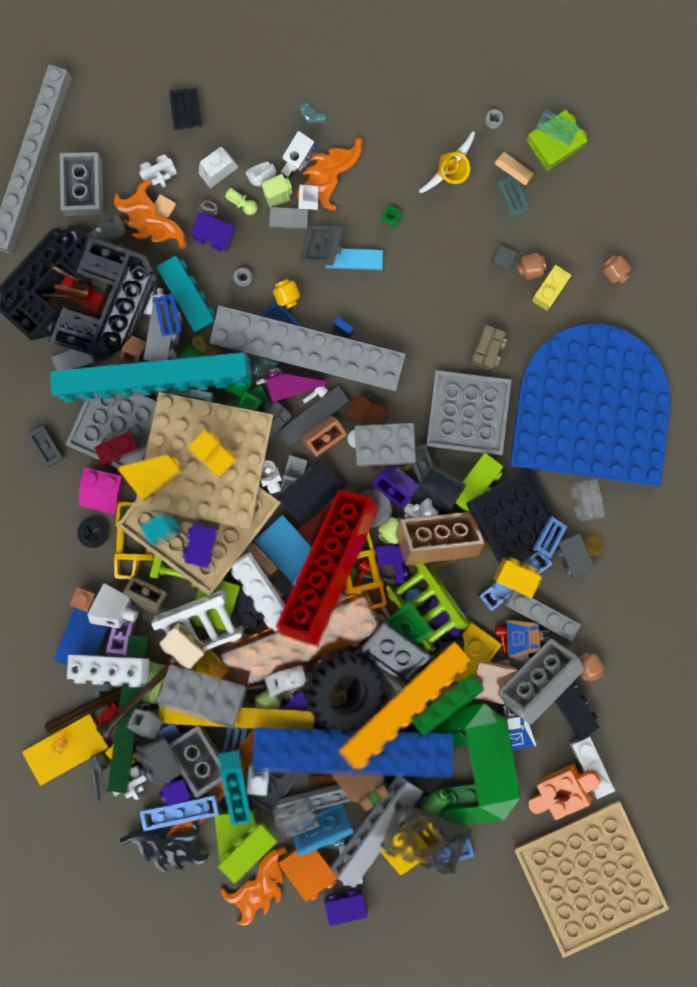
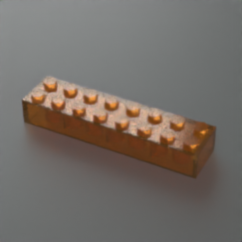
M366 590L337 602L318 647L284 637L278 630L275 632L273 628H270L224 647L221 656L234 683L247 686L277 672L287 670L369 637L381 623Z

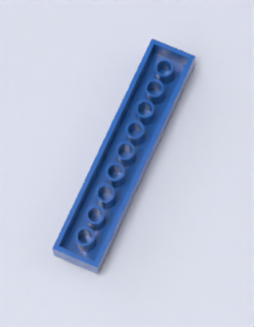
M255 727L253 772L450 778L453 775V734L428 733L426 736H423L421 733L398 732V735L393 740H387L382 744L384 748L377 755L373 753L368 758L369 763L365 767L353 769L338 753V750L358 731Z

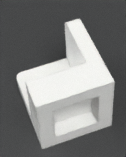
M299 185V209L318 210V186Z

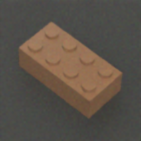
M471 512L400 519L395 532L405 565L479 556L484 545L478 524Z

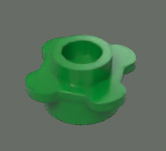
M392 205L386 206L385 213L381 215V221L387 222L394 228L398 225L397 222L399 218H402L403 213Z

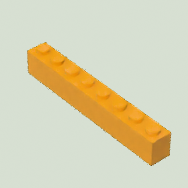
M455 642L449 644L338 750V753L353 769L365 767L369 763L368 758L373 753L377 755L384 748L382 744L387 740H393L398 735L397 730L401 726L406 727L412 721L411 717L415 713H421L427 707L425 703L429 699L434 700L440 694L439 690L443 686H449L454 681L453 676L457 672L461 674L468 667L467 663L471 659Z

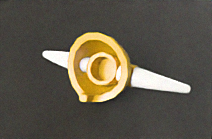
M474 131L471 132L458 150L441 155L439 170L419 190L420 193L433 188L442 180L451 184H459L467 179L470 174V164L465 155L474 139Z

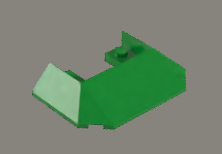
M485 703L463 706L430 732L432 734H453V748L469 746L475 783L441 788L449 796V803L441 811L447 827L505 820L521 798L507 719L497 714Z

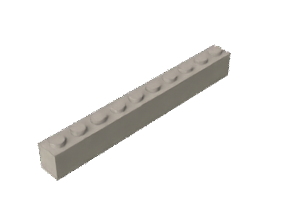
M48 65L0 208V251L13 255L71 81V76L67 70L53 65Z

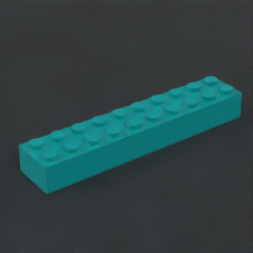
M245 353L50 371L52 395L57 397L58 400H64V403H73L75 399L82 398L83 401H93L94 397L112 399L113 395L132 397L134 393L146 396L151 395V392L155 391L167 394L170 393V390L178 389V392L190 391L189 388H197V390H207L209 386L227 388L228 384H235V386L240 387L247 386V383L252 382L250 359Z

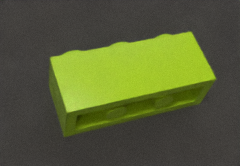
M484 453L462 481L466 486L455 502V505L464 512H469L470 510L466 503L491 489L489 486L493 480L497 482L503 474L501 471L503 466Z
M263 821L259 824L255 822L247 830L249 834L245 838L241 836L233 844L235 848L230 852L227 850L219 858L220 863L218 867L234 884L278 840V837Z

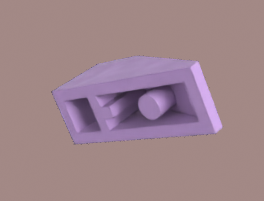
M131 603V609L138 611V606ZM125 619L121 628L112 627L106 649L107 656L126 657L129 635H134L136 621L131 622Z

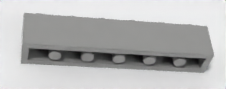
M405 776L395 777L387 789L389 795L382 801L381 799L378 801L330 868L339 880L355 888L416 801L419 800L423 791L415 782Z

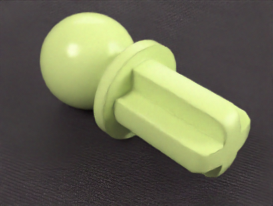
M229 188L225 194V198L236 204L237 208L242 206L246 214L253 215L258 209L257 203L254 200H245V194L241 195L232 188Z

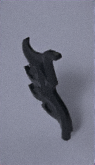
M197 820L192 821L193 829L191 831L171 833L167 838H162L151 831L144 830L132 831L120 838L122 845L130 842L135 843L146 861L149 862L151 858H154L156 868L162 872L168 871L164 864H169L176 869L183 870L185 867L181 865L182 861L202 864L208 859L210 854L203 855L197 849V836L200 831Z

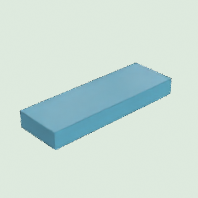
M342 249L341 254H336L334 265H325V268L382 270L383 250Z

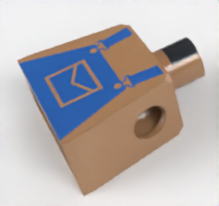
M505 620L507 655L510 658L537 652L540 650V642H548L551 639L550 630H539V625L536 622Z

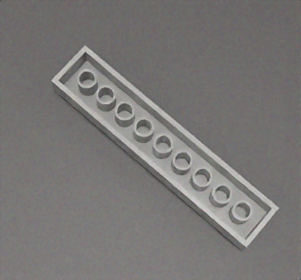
M218 306L210 339L211 344L393 391L397 389L405 358V353L223 306Z

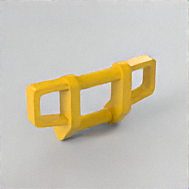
M119 502L117 504L115 527H117L116 554H114V576L116 579H131L132 576L138 578L140 560L154 561L155 557L147 548L146 555L124 554V531L117 524L123 517V507L132 506L134 502ZM121 560H134L130 576L121 575Z
M368 533L367 539L370 550L360 552L357 559L368 557L374 583L353 587L349 575L344 593L345 595L360 593L365 608L370 610L385 606L387 602L383 590L384 582L383 580L381 581L375 557L377 554L376 549H373L370 533ZM380 588L382 603L368 605L363 591Z

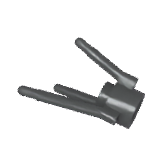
M105 753L90 758L91 763H89L92 771L96 802L99 801L96 772H98L104 794L107 795L108 793L102 770L107 769V764L111 767V759L106 757Z

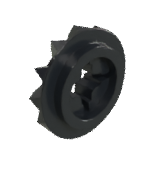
M88 518L79 525L77 535L79 541L84 546L97 548L102 546L108 539L109 530L106 523L102 520ZM89 527L93 530L100 528L96 533L97 538L94 536L88 537L91 533Z

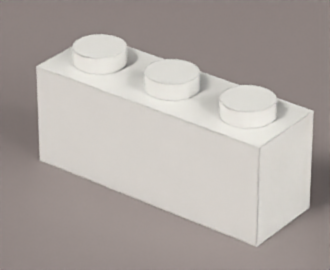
M586 736L581 740L576 738L570 741L569 744L582 772L595 770L601 777L599 787L591 791L593 796L599 799L614 792L615 790L591 738Z

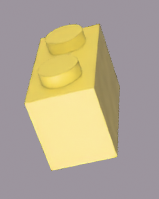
M555 265L531 301L548 311L571 277V274Z

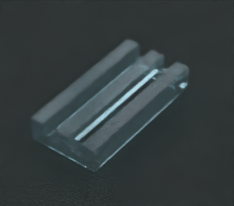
M545 110L536 126L537 129L570 146L579 129L576 125L548 110ZM548 117L554 120L555 122L565 126L566 128L572 130L573 132L571 133L563 129L561 126L554 124L545 118Z
M511 176L498 181L497 184L512 218L530 210L517 179ZM510 181H513L524 208L520 207ZM505 183H506V186H507V188H508V190H509V193H510V195H511V197H512V200H513V202H514V205H515V207H516V209H517L516 211L514 210L513 205H512V203H511V201H510V198H509V196H508V193H507V191H506V189H505V186H504Z

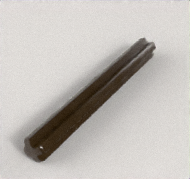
M122 687L45 723L46 731L51 733L119 700Z

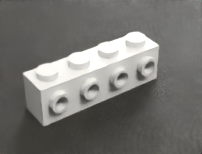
M248 552L233 562L231 572L236 580L240 579L242 582V589L247 596L251 595L253 598V605L256 610L262 612L265 616L264 621L269 628H273L276 632L278 629L275 626L285 604L252 554Z
M68 655L67 679H74V683H86V680H92V684L102 685L104 681L111 682L110 685L122 686L124 682L129 683L130 687H141V683H148L149 659Z

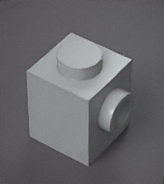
M135 709L127 727L142 737L155 740L162 721L152 711Z

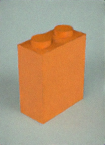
M295 847L279 859V866L305 902L309 899L311 901L315 900L320 896V891L324 888L329 889L336 884L337 877L330 869L332 866L320 849L299 856Z

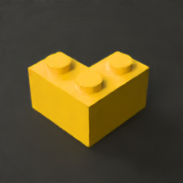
M204 430L188 448L212 472L221 478L236 463V460L233 458L235 454L228 447L224 450L220 446L221 441L212 431L207 433Z
M512 557L509 560L503 558L493 579L532 598L542 576L537 574L538 570L526 563H523L521 566V562Z

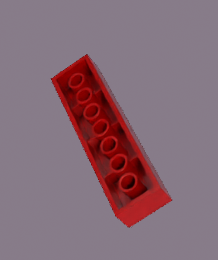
M338 490L275 626L284 637L318 647L378 513L379 508L373 498Z

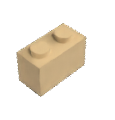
M180 622L159 643L167 654L175 657L178 664L186 667L188 670L208 648Z

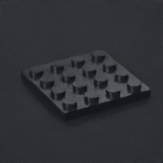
M531 469L519 473L466 503L499 565L503 558L509 560L512 557L522 562L537 553L538 551H534L532 548L547 520L551 516L558 520ZM553 523L552 526L550 527V529H549V531H548V533H547V535H546V537H545V539H544V541L542 542V544H541L540 547L543 546V544H544V542H545V540H546V538H547L549 532L551 531V529H552L554 523ZM558 526V528H557L556 532L554 533V536H553L552 540L550 541L549 545H551V544L553 543V541H554V539H555V537H556V535H557V533H558V531L560 530L561 527Z

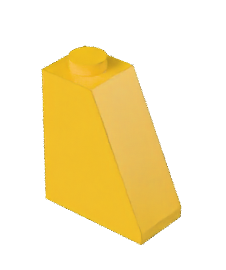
M164 455L121 466L118 470L143 501H147L182 472L179 469L182 465L175 457L170 458L169 455Z

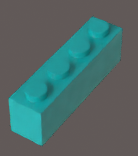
M175 255L158 265L156 268L171 293H173L175 300L196 335L214 326L216 315L212 308L207 309L204 304L207 299L202 291L197 292L195 286L198 284L193 276L188 277L185 272L188 267L183 259L178 260Z
M159 514L139 526L149 544L158 546L180 534L178 530L181 528L175 518Z
M239 751L219 754L220 772L231 824L233 826L251 822L250 807Z

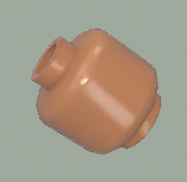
M538 253L521 257V264L517 265L520 276L524 275L526 280L542 277L544 271L547 270L543 255L540 256Z
M613 255L603 263L602 272L611 283L619 281L622 284L630 277L628 273L631 270V266L621 255Z
M585 653L578 657L584 668V671L580 674L583 680L593 682L604 675L602 673L604 665L596 654L589 655Z

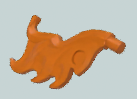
M355 138L352 149L332 148L328 150L329 156L317 153L310 158L311 161L316 160L317 163L314 166L308 167L303 172V176L309 174L310 178L301 185L318 186V200L321 201L324 208L332 211L337 210V207L329 202L330 196L338 184L337 176L356 164L362 152V139ZM298 188V190H297V198H298V200H299V188Z
M151 180L141 183L137 188V192L129 199L122 200L119 198V194L115 195L114 204L116 208L129 216V220H123V223L130 228L139 230L138 234H132L133 237L138 240H145L152 236V242L175 239L180 249L187 247L184 239L185 235L181 228L172 220L157 215L158 209L146 194V188L152 185Z
M285 845L278 849H272L262 858L257 877L254 880L246 881L234 893H227L224 887L220 889L223 898L227 902L234 903L242 912V919L237 921V924L242 926L250 924L259 908L264 909L263 914L265 915L269 910L272 897H276L277 904L281 900V889L277 882L283 883V873L278 865L279 856L288 853Z

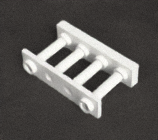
M225 589L156 615L151 623L154 630L161 628L168 634L172 630V623L179 621L197 637L189 621V617L196 614V616L200 617L210 637L201 641L208 647L207 650L229 641L235 642L239 640L244 631L243 625L234 628L223 606L228 596ZM208 609H217L227 629L226 632L217 635L206 614ZM172 656L170 661L174 663L177 662V659Z

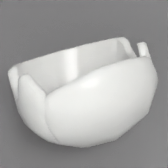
M264 162L247 170L246 175L251 184L262 187L261 182L276 176V169L273 163L270 165L269 162Z

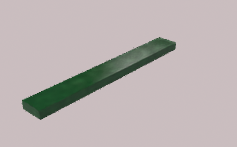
M129 635L126 657L147 659L150 637ZM123 682L119 710L143 688V683H141V687H130L129 683ZM140 702L116 724L107 788L109 792L128 793L136 733L129 729L127 725L134 710L140 709Z

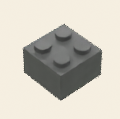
M156 735L155 740L146 738L134 745L136 750L134 751V756L138 762H141L143 766L141 771L146 780L148 779L151 782L162 785L180 775L166 739Z

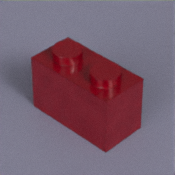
M130 431L94 447L101 464L104 466H108L141 451L134 434Z

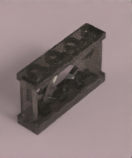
M397 800L384 840L380 845L385 850V854L396 857V855L403 856L402 859L413 863L414 860L420 862L419 865L428 869L431 866L435 867L438 872L446 875L448 872L455 874L466 839L470 836L472 829L461 822ZM403 814H405L404 828H398ZM417 820L421 821L420 827L412 828V826L416 827L415 823ZM432 823V833L438 842L428 848L420 849L413 833L424 831ZM440 828L444 829V832L441 834L444 836L443 838H440L438 835ZM405 832V835L397 839L398 841L403 840L402 846H395L393 843L395 835ZM458 833L454 846L450 845L449 843ZM409 846L413 852L407 851ZM448 847L451 853L447 861L442 862L439 860V856L441 854L447 856L443 848Z

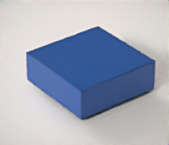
M338 317L334 322L335 327L348 337L354 332V328Z

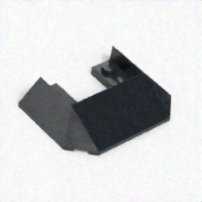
M75 225L67 226V229L50 230L0 285V312L31 341L49 337L51 331L47 327L59 314L46 302L49 298L41 297L42 294H53L57 290L54 288V285H60L66 277L51 267L55 266L70 274L72 273L85 285L91 279L76 273V268L82 255L81 246L88 239V236Z
M89 236L81 246L82 255L78 262L76 273L108 283L95 316L62 305L58 317L53 320L49 342L106 359L111 354L122 350V347L130 337L135 335L157 280L145 255Z

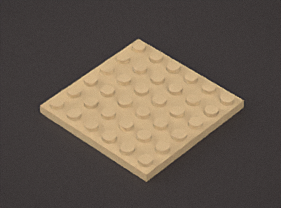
M159 392L145 460L169 455L170 458L175 457L182 465L179 469L182 472L147 501H143L137 494L135 507L251 529L274 415ZM204 430L207 433L212 431L221 441L220 446L224 450L228 447L235 454L233 458L236 460V463L221 478L212 472L188 448Z
M259 487L251 529L135 507V502L117 526L210 596L230 571L233 562L240 558L281 503ZM159 514L175 518L181 527L178 530L180 532L178 536L161 546L149 544L139 527ZM193 524L218 530L209 568L184 563L185 559L182 558L184 547H188L189 539H186L189 528H192Z
M619 800L513 848L563 958L669 910Z

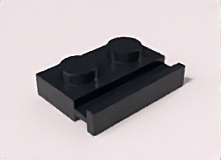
M196 87L194 89L169 91L174 129L202 127Z

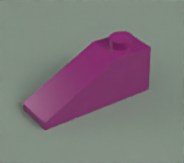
M278 370L267 373L268 376L264 377L269 398L272 402L327 385V381L323 378L279 372Z

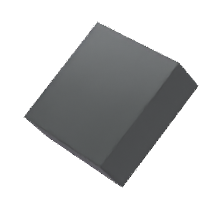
M500 245L492 264L509 271L517 252Z

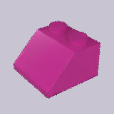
M84 467L79 486V506L116 514L125 478Z

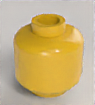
M285 279L274 284L275 288L272 292L279 306L286 305L287 308H290L297 304L296 300L301 295L294 281Z

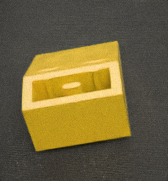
M418 807L401 822L396 832L381 850V853L401 876L430 856L446 840Z

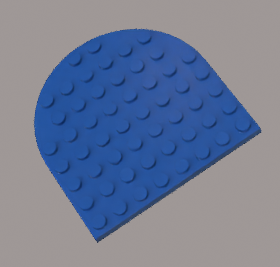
M602 324L575 326L547 340L534 353L521 379L509 466L661 487L671 398L665 371L656 355L644 342L633 334L617 327Z

